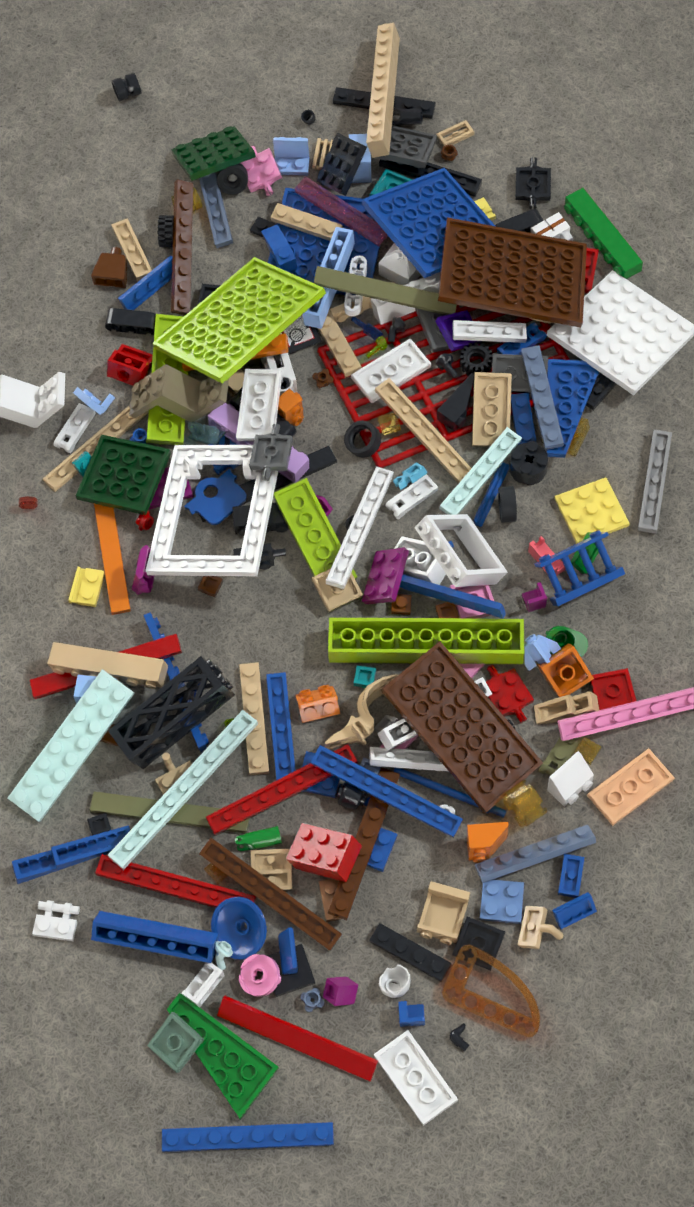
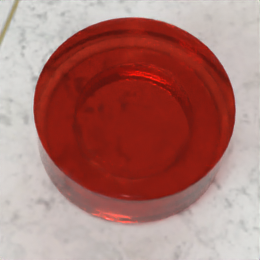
M25 496L19 498V507L22 509H35L38 506V500L35 497Z

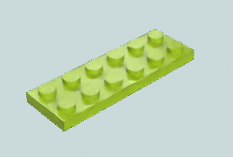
M305 478L274 492L273 497L313 576L331 569L341 544L308 479ZM353 569V570H352V574H353V576H354V578H355V580H356V579H357V575H356V573H355V571H354V569Z

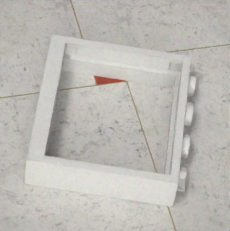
M468 514L426 515L415 526L416 531L455 587L495 585L508 573ZM440 530H454L480 569L467 570Z

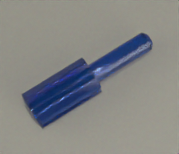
M355 316L351 318V321L363 328V332L377 342L382 339L383 332L370 323L366 325Z

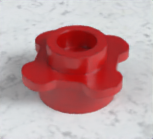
M148 511L146 515L140 514L135 523L139 526L138 529L140 531L143 529L148 530L152 527L154 518L150 516V511Z

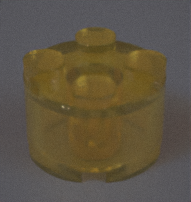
M525 779L504 793L503 804L509 811H514L516 814L514 818L520 827L524 825L528 827L547 813L546 807L542 809L540 805L543 803L541 797L531 784L526 786Z

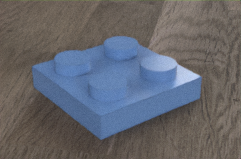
M502 880L484 882L480 920L521 924L524 882Z

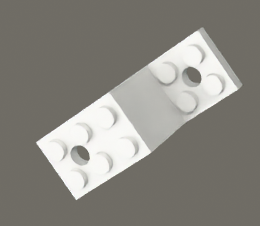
M58 372L41 387L2 374L0 375V417L38 428L64 406L65 373Z

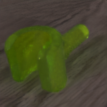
M383 336L376 339L377 346L366 354L368 359L379 350L387 349V343Z

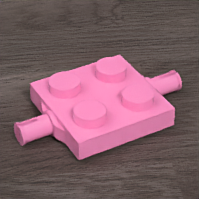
M251 146L255 151L256 157L241 163L248 173V188L251 193L259 189H265L266 195L271 196L273 195L271 185L282 178L270 148L257 153L256 148Z

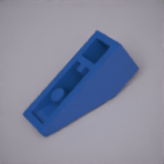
M274 225L262 230L261 233L276 266L287 272L296 270V258L279 226Z

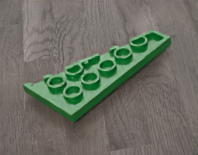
M179 993L169 1005L167 1011L169 1014L175 1012L204 1038L195 1053L241 1120L278 1071L279 1067Z

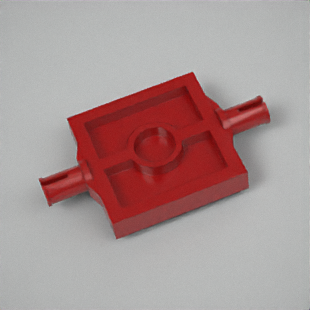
M494 665L487 667L492 677L486 681L492 692V695L488 698L504 717L515 714L520 723L525 722L527 718L522 709L533 703L534 699L515 668L499 674Z

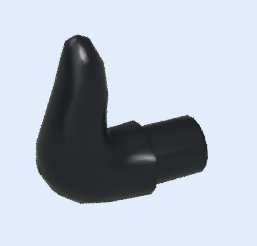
M465 1023L450 1032L452 1043L464 1052L470 1046L460 1037L461 1033L465 1030Z

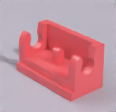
M542 536L539 537L537 543L534 541L529 543L528 552L537 562L544 555H554V552L548 547ZM560 559L551 563L556 576L566 570Z

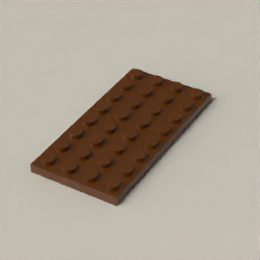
M440 641L381 689V692L484 814L543 764L541 759Z

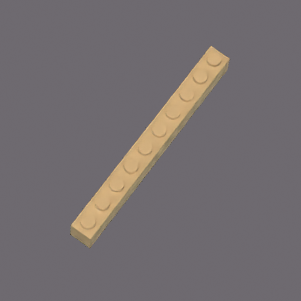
M394 22L379 25L377 29L366 140L372 158L386 156L390 152L400 41Z

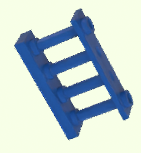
M597 530L589 534L590 538L552 556L549 554L539 558V562L535 563V567H545L555 590V596L550 598L553 606H560L625 574L623 567H616L612 564L602 539L609 536L608 532ZM594 542L605 565V572L600 575L595 572L585 549L586 546ZM577 550L589 575L588 580L583 583L579 581L568 556ZM559 559L562 560L572 583L571 589L567 591L562 589L551 564Z

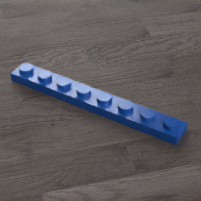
M151 612L145 614L144 618L153 640L165 637L164 633L160 634L158 631L161 628L158 618H153ZM173 656L164 659L168 665L167 673L170 680L180 673L178 666L173 667L171 662L175 660ZM185 683L179 684L178 689L185 686ZM200 723L191 732L200 752L203 753L207 749L206 744H209L205 732L201 734L199 728L202 727V724Z
M321 745L311 760L312 765L454 838L463 821L462 818Z
M333 1122L162 1129V1152L334 1145Z

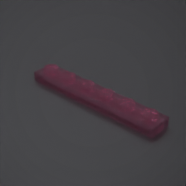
M306 176L295 187V193L377 246H380L388 236L376 221Z

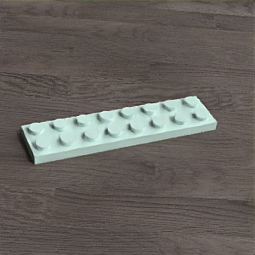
M102 669L8 796V799L40 822L135 693Z

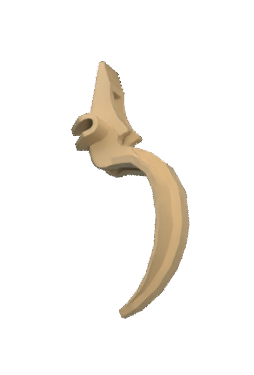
M398 674L382 677L364 689L357 703L358 718L351 716L348 724L341 731L333 734L330 739L325 741V748L332 750L352 743L367 744L365 739L374 731V719L369 713L368 706L375 699L383 695L381 689L397 677Z

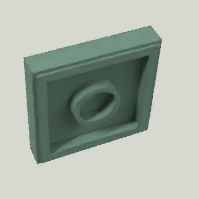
M171 1012L147 1046L176 1073H179L203 1042L204 1038L175 1012Z

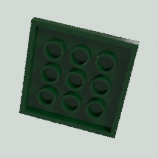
M235 126L225 127L222 131L209 133L206 137L195 138L187 144H179L171 149L174 158L191 181L256 157L253 148Z
M101 434L75 495L76 499L146 515L170 458V449Z

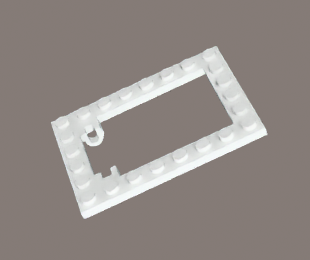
M253 445L174 446L146 567L147 575L258 576L278 471H271L270 480L264 481L262 480L263 470H250L249 463ZM203 465H243L244 477L246 479H256L240 556L171 555L187 479H200L201 475L198 469H202Z

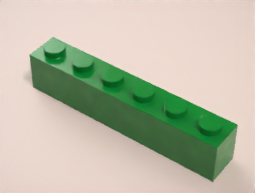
M584 188L565 197L564 209L566 213L573 216L575 224L578 227L581 226L586 238L592 240L595 249H598L603 254L605 262L611 264L613 270L619 276L628 279L642 271L643 261Z

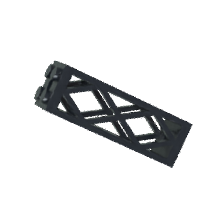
M200 656L108 730L129 761L142 769L146 768L193 728L235 696L231 690L234 688L227 678L225 679L222 676L223 672L210 659L206 660ZM188 682L185 686L178 689L180 683ZM210 689L207 693H205L202 696L204 690ZM197 691L193 702L187 703L191 692ZM180 698H182L180 704H175V705H173V704L176 703ZM206 705L204 710L197 711L198 708ZM177 710L176 715L167 716L168 711ZM147 715L146 718L138 721L139 716ZM171 721L165 727L162 728L164 722ZM157 723L153 734L147 735L151 724ZM143 729V731H142V733H141V736H139V737H134L137 733H139V732ZM166 737L165 742L157 743L159 740Z

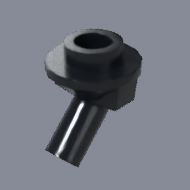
M393 317L392 326L389 328L388 342H395L396 331L405 332L404 327L406 325L400 317Z
M441 354L436 360L438 368L440 370L445 369L452 379L458 375L451 366L454 362L453 356L451 354Z

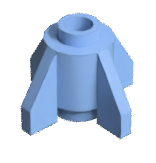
M532 634L525 639L524 665L530 671L537 666L534 661H537L538 664L544 662L548 664L551 657L549 652L551 651L554 654L561 648L557 642L542 635L536 636Z

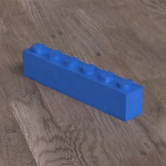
M99 911L93 920L91 940L211 963L216 954L215 943L218 941L219 933Z

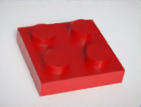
M628 668L592 675L594 679L590 681L592 692L597 695L599 710L636 701Z

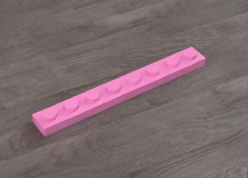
M694 687L558 720L561 740L578 738L694 709Z

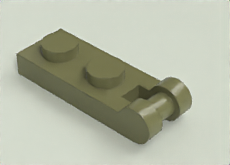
M584 736L562 741L560 737L546 760L540 766L539 772L551 776L573 756ZM552 763L558 767L553 769L550 767V764Z

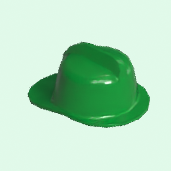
M555 626L545 633L546 638L557 642L560 648L569 643L575 647L580 657L584 656L587 652L588 640L579 631L564 626Z

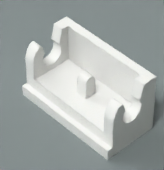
M205 962L203 968L181 994L198 1007H201L225 976L224 972L213 963Z

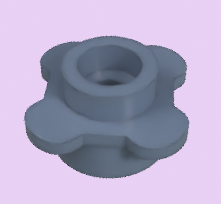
M317 988L301 994L300 998L304 1001L307 1012H312L313 1009L324 1006V1000L321 999L319 995L320 990Z

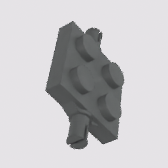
M273 424L272 432L269 434L255 435L249 467L250 470H263L262 480L264 481L270 480L271 471H287L293 437L291 435L279 434V424Z

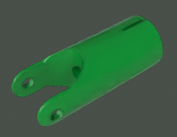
M278 826L249 832L235 838L238 851L255 850L282 844Z

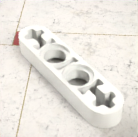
M363 256L353 257L349 273L366 277V258ZM361 263L360 270H357L358 264ZM346 292L344 307L347 315L356 316L361 312L363 296L351 295ZM352 302H355L354 308L351 309Z

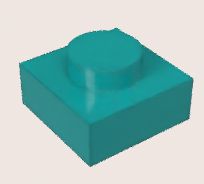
M86 451L72 462L82 477H84L92 458Z
M357 665L354 686L366 688L375 681L376 668Z

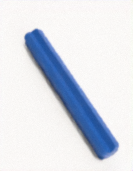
M503 462L496 470L473 519L475 526H483L498 494V488L501 487L509 470L507 463Z

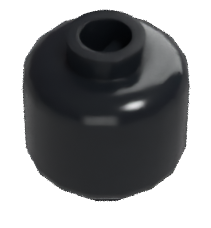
M344 782L339 785L335 799L338 800L340 806L355 810L359 805L363 806L366 794H363L362 790Z

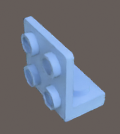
M273 138L275 161L281 175L308 176L310 161L308 138Z

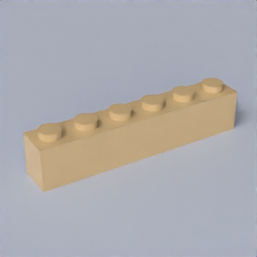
M53 642L47 663L53 672L58 674L67 672L76 677L78 675L98 676L103 669L118 681L126 682V684L131 686L141 684L150 689L163 687L168 669L164 659Z

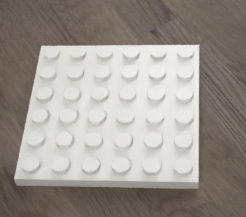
M612 270L584 296L583 324L581 328L555 323L548 330L547 336L629 393L635 395L694 336V324Z

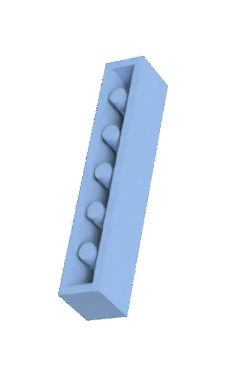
M335 228L320 267L344 272L355 244L353 230ZM323 287L326 294L302 314L304 325L322 329L337 290Z

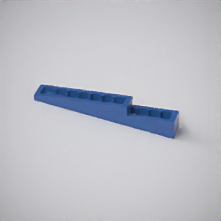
M129 825L53 846L50 851L12 861L17 884L97 858L102 854L110 853L129 833Z

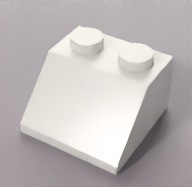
M579 751L549 777L547 791L564 807L568 803L570 805L578 799V794L582 790L586 792L593 785L594 774Z

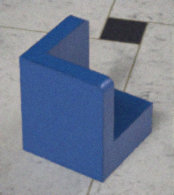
M407 1001L398 1002L400 1027L425 1025L423 1004L407 1005Z

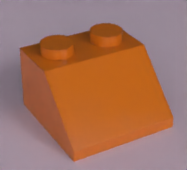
M569 643L556 653L551 654L548 664L545 662L536 664L558 697L570 695L594 679L575 647Z
M508 822L467 825L469 860L480 863L489 859L507 839Z

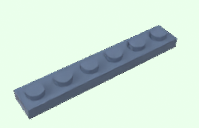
M215 172L201 177L199 180L215 246L220 248L233 244L221 190L217 185V174Z
M540 346L522 348L521 354L544 448L547 450L563 447L564 442Z
M585 825L475 864V869L482 883L594 844L596 843V838L590 827Z

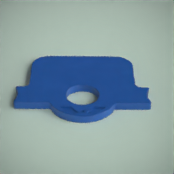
M229 469L218 479L211 477L200 481L195 489L196 497L184 507L191 512V515L199 513L209 524L217 525L233 513L234 506L244 504L247 496L245 491L234 482L237 476L232 474ZM210 486L218 489L217 495L212 498L204 495V490Z

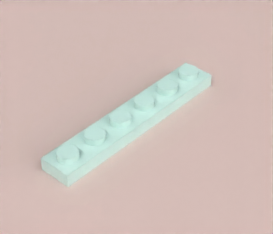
M507 427L442 502L439 509L447 515L459 514L521 442L522 437Z

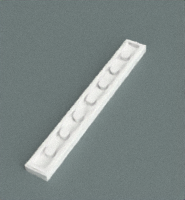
M380 467L375 468L326 579L327 585L341 589L345 588L394 474L393 471Z

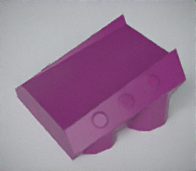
M147 545L140 549L136 563L137 568L131 589L137 595L150 593L153 588L155 575H147L146 573L151 550Z

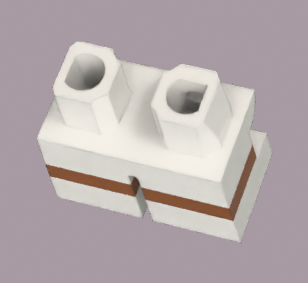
M559 212L546 219V222L542 221L531 228V233L573 241V237L570 234V226Z

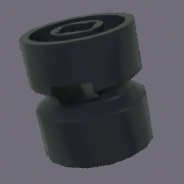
M135 73L125 75L124 79L120 77L111 81L119 102L128 99L129 95L134 97L142 93Z

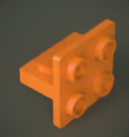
M323 685L313 691L306 689L295 695L302 723L340 714L338 697L333 686Z

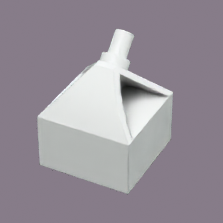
M395 243L379 262V275L399 285L404 286L411 281H416L421 275Z

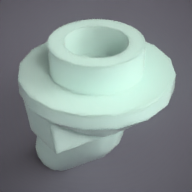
M217 941L215 943V959L217 967L224 970L226 968L224 957H231L233 951L231 945L226 941Z

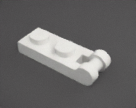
M79 403L56 437L54 446L64 448L66 452L71 453L95 416V411Z
M426 474L390 499L385 506L388 510L394 512L393 515L396 519H400L405 513L438 491V486ZM401 502L403 506L399 508L397 504Z

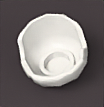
M397 965L395 968H386L379 978V987L382 993L391 998L403 996L410 988V974L401 965Z

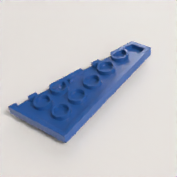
M548 359L547 378L564 442L563 447L547 449L548 457H566L599 374L598 370L585 361Z

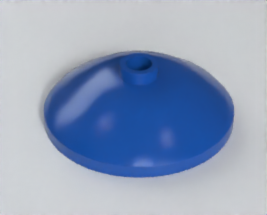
M232 897L224 900L215 909L211 920V932L219 933L218 941H226L231 945L233 951L231 958L246 959L258 953L265 942L267 926L264 915L260 908L247 898Z

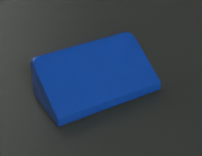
M290 927L278 936L281 969L284 975L298 972L294 931Z

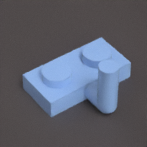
M77 387L73 392L87 406L100 415L107 410L115 399L113 395L109 394L100 405L101 401L87 389L82 391Z

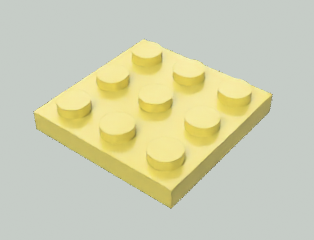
M606 477L554 497L576 544L583 541L587 532L600 530V532H608L609 534L626 528L630 524Z

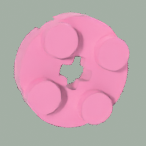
M254 954L248 957L241 965L242 970L241 975H239V983L248 994L256 997L267 996L281 982L278 964L274 959L266 955ZM258 970L260 972H263V978L261 980H256L255 978L257 977L256 972Z

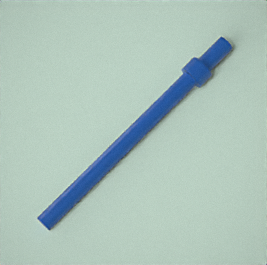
M395 767L394 772L399 773L400 777L478 807L472 798L465 793L402 768ZM493 806L486 813L489 814L491 812L504 818L507 810Z

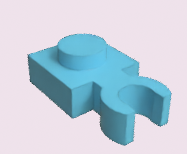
M416 462L402 472L403 475L396 477L393 482L396 487L402 490L408 483H414L426 475L427 471L424 466Z

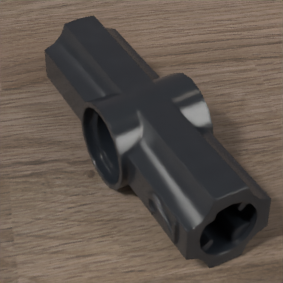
M393 108V116L400 114V118L397 121H393L392 118V125H422V109Z

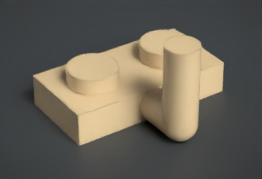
M164 753L162 755L168 773L156 778L155 781L163 795L192 765L190 761L175 768L170 754Z
M526 906L518 940L519 947L539 949L543 932L550 933L558 940L563 938V933L555 926L545 924L547 915L545 907Z

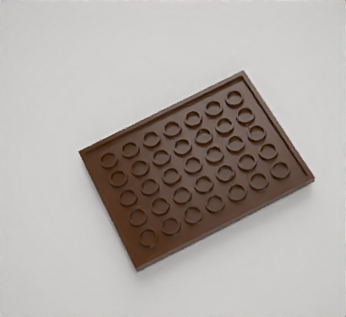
M447 217L438 301L581 328L583 324L587 244Z

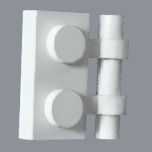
M47 900V902L39 901L38 909L45 910V915H36L32 935L73 941L77 920L70 919L71 914L78 915L80 907L72 906V903H65L64 905ZM53 911L62 912L63 917H52Z

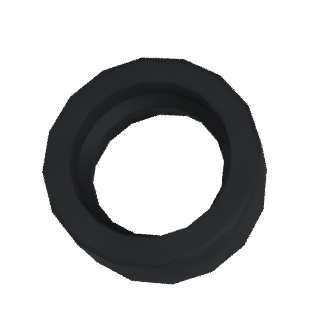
M364 420L356 421L346 430L344 443L346 448L355 456L361 458L370 457L380 447L381 434L370 422ZM362 430H369L372 433L370 443L362 449H357L354 446L355 436Z
M514 486L499 487L498 504L501 523L516 522L517 504Z

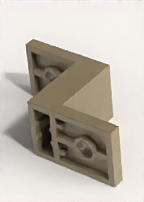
M166 364L133 385L129 416L137 418L158 405L193 423L226 403L229 379L223 384L210 377L199 382Z

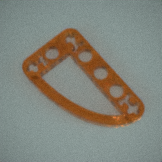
M472 945L461 947L442 991L443 998L451 1004L525 1037L535 1036L540 1027V1013L532 993L524 982L506 965L488 953ZM472 949L471 953L474 957L469 958L467 964H471L470 968L468 969L465 965L458 964L459 960L464 962L465 955L463 952ZM477 958L497 969L520 990L529 1005L532 1018L465 989ZM457 968L465 969L466 976L464 979L458 980L455 978L454 972ZM454 987L457 994L461 995L462 991L466 993L462 997L461 1004L457 1003L459 998L452 997L449 999L446 991ZM468 996L476 997L477 1004L475 1007L468 1008L466 1006L465 999ZM489 1004L496 1007V1013L491 1017L487 1016L484 1012L485 1007ZM513 1013L516 1017L515 1023L512 1025L505 1024V1014ZM519 1017L524 1018L521 1021L522 1023L529 1024V1022H532V1026L535 1028L534 1032L530 1031L527 1034L525 1033L526 1029L519 1026V1030L515 1029L519 1023Z

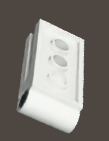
M288 353L260 358L263 368L281 370L283 372L280 396L289 388L294 393H298L297 382Z

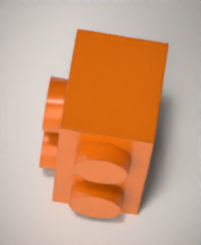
M290 388L279 397L277 413L293 426H298L304 418L302 397L297 392L294 393Z

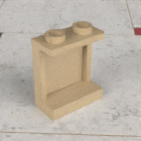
M431 881L422 916L417 926V933H420V936L426 939L438 938L440 942L447 945L457 943L469 903L470 892Z

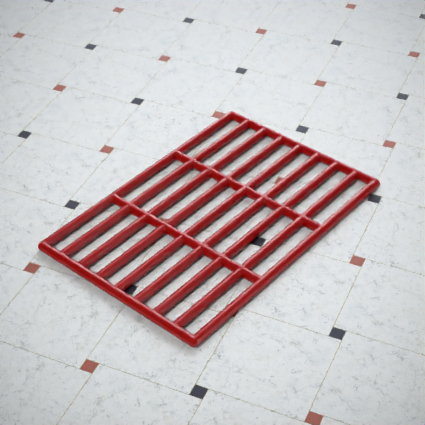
M457 305L455 313L468 310V312H471L478 308H472L467 306L460 307L459 305ZM414 311L400 318L406 321L418 315ZM493 311L473 319V321L488 322L505 314ZM521 317L508 323H528L533 320ZM392 321L382 325L380 323L345 338L350 343L383 329L389 334ZM540 322L542 326L539 329L547 334L551 328L550 324ZM421 324L406 329L405 332L396 333L395 342H388V337L355 349L353 353L357 357L390 343L397 347L401 344L400 339L423 331ZM550 337L549 341L539 344L541 351L553 346L558 354L548 359L570 360L563 347ZM426 338L416 342L415 345L420 349L428 346L429 343ZM505 342L493 345L489 347V350H491L493 354L497 352V348ZM327 344L318 347L317 352L326 369L329 370L330 377H333V383L354 423L362 420L369 421L392 412L387 405L358 416L355 409L371 402L367 397L351 402L348 394L360 390L359 387L353 384L344 388L340 381L345 379L343 372L336 373L333 366L338 363L335 358L329 359L326 352L330 351ZM449 348V350L428 354L426 358L429 361H433L441 354H450L455 351H451ZM479 356L471 357L469 361L473 362L475 360L481 359L483 362V358ZM375 358V359H373V360H370V361H368V362H365V363H363V364H360V365H361V367L363 368L364 366H366V365H368L369 363L373 362V361L376 360L377 358ZM460 359L451 364L453 369L460 367ZM436 368L417 375L398 388L403 390L415 385L419 393L407 398L412 403L423 400L426 407L419 411L424 416L427 414L431 415L434 420L431 424L435 429L438 428L441 435L448 442L472 432L473 424L448 433L445 425L437 420V410L447 399L433 404L429 396L463 383L468 376L464 374L425 390L422 384L423 381L446 373L445 369L440 370ZM511 392V394H521L519 392ZM533 399L530 400L531 408L534 407ZM473 406L468 408L467 416L473 414ZM399 418L395 419L394 428L404 423ZM392 421L376 428L380 433H383V431H386L391 426ZM365 429L360 431L359 434L367 446L370 443L372 433ZM409 431L382 442L379 449L371 457L376 467L384 468L428 449L421 444L381 460L377 452L416 437Z

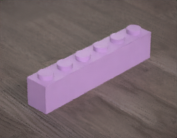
M225 403L208 415L209 426L236 444H254V441H238L236 439L239 412L233 405ZM292 446L287 471L278 472L296 483L309 469V458L306 454L298 452Z

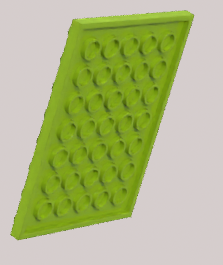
M254 257L152 344L156 350L223 384L312 305L318 302L326 292L321 286Z

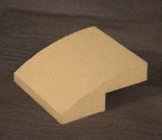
M290 849L251 850L252 868L282 890L292 889V865L286 860Z

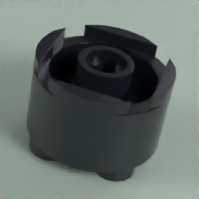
M535 441L518 445L511 452L510 473L514 480L519 483L534 485L544 479L548 466V455L545 449Z

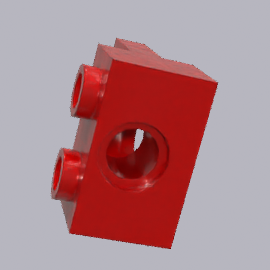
M121 344L119 349H115L108 359L107 377L134 385L147 376L148 370L152 366L153 354Z

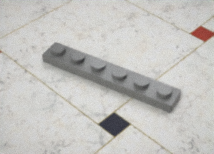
M653 430L638 531L657 534L672 432Z

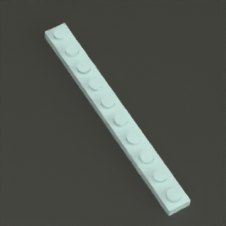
M242 710L108 854V857L124 870L258 725V721Z

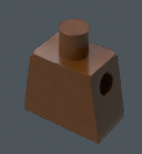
M113 247L111 253L100 254L91 274L94 285L127 287L128 264L126 256L121 255L122 250L120 248Z

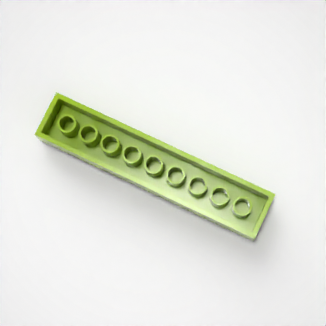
M329 618V663H414L439 641L459 664L524 663V619Z

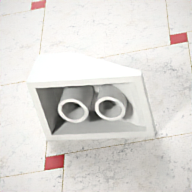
M401 537L395 548L405 547L409 550L403 574L440 585L446 573L425 542Z

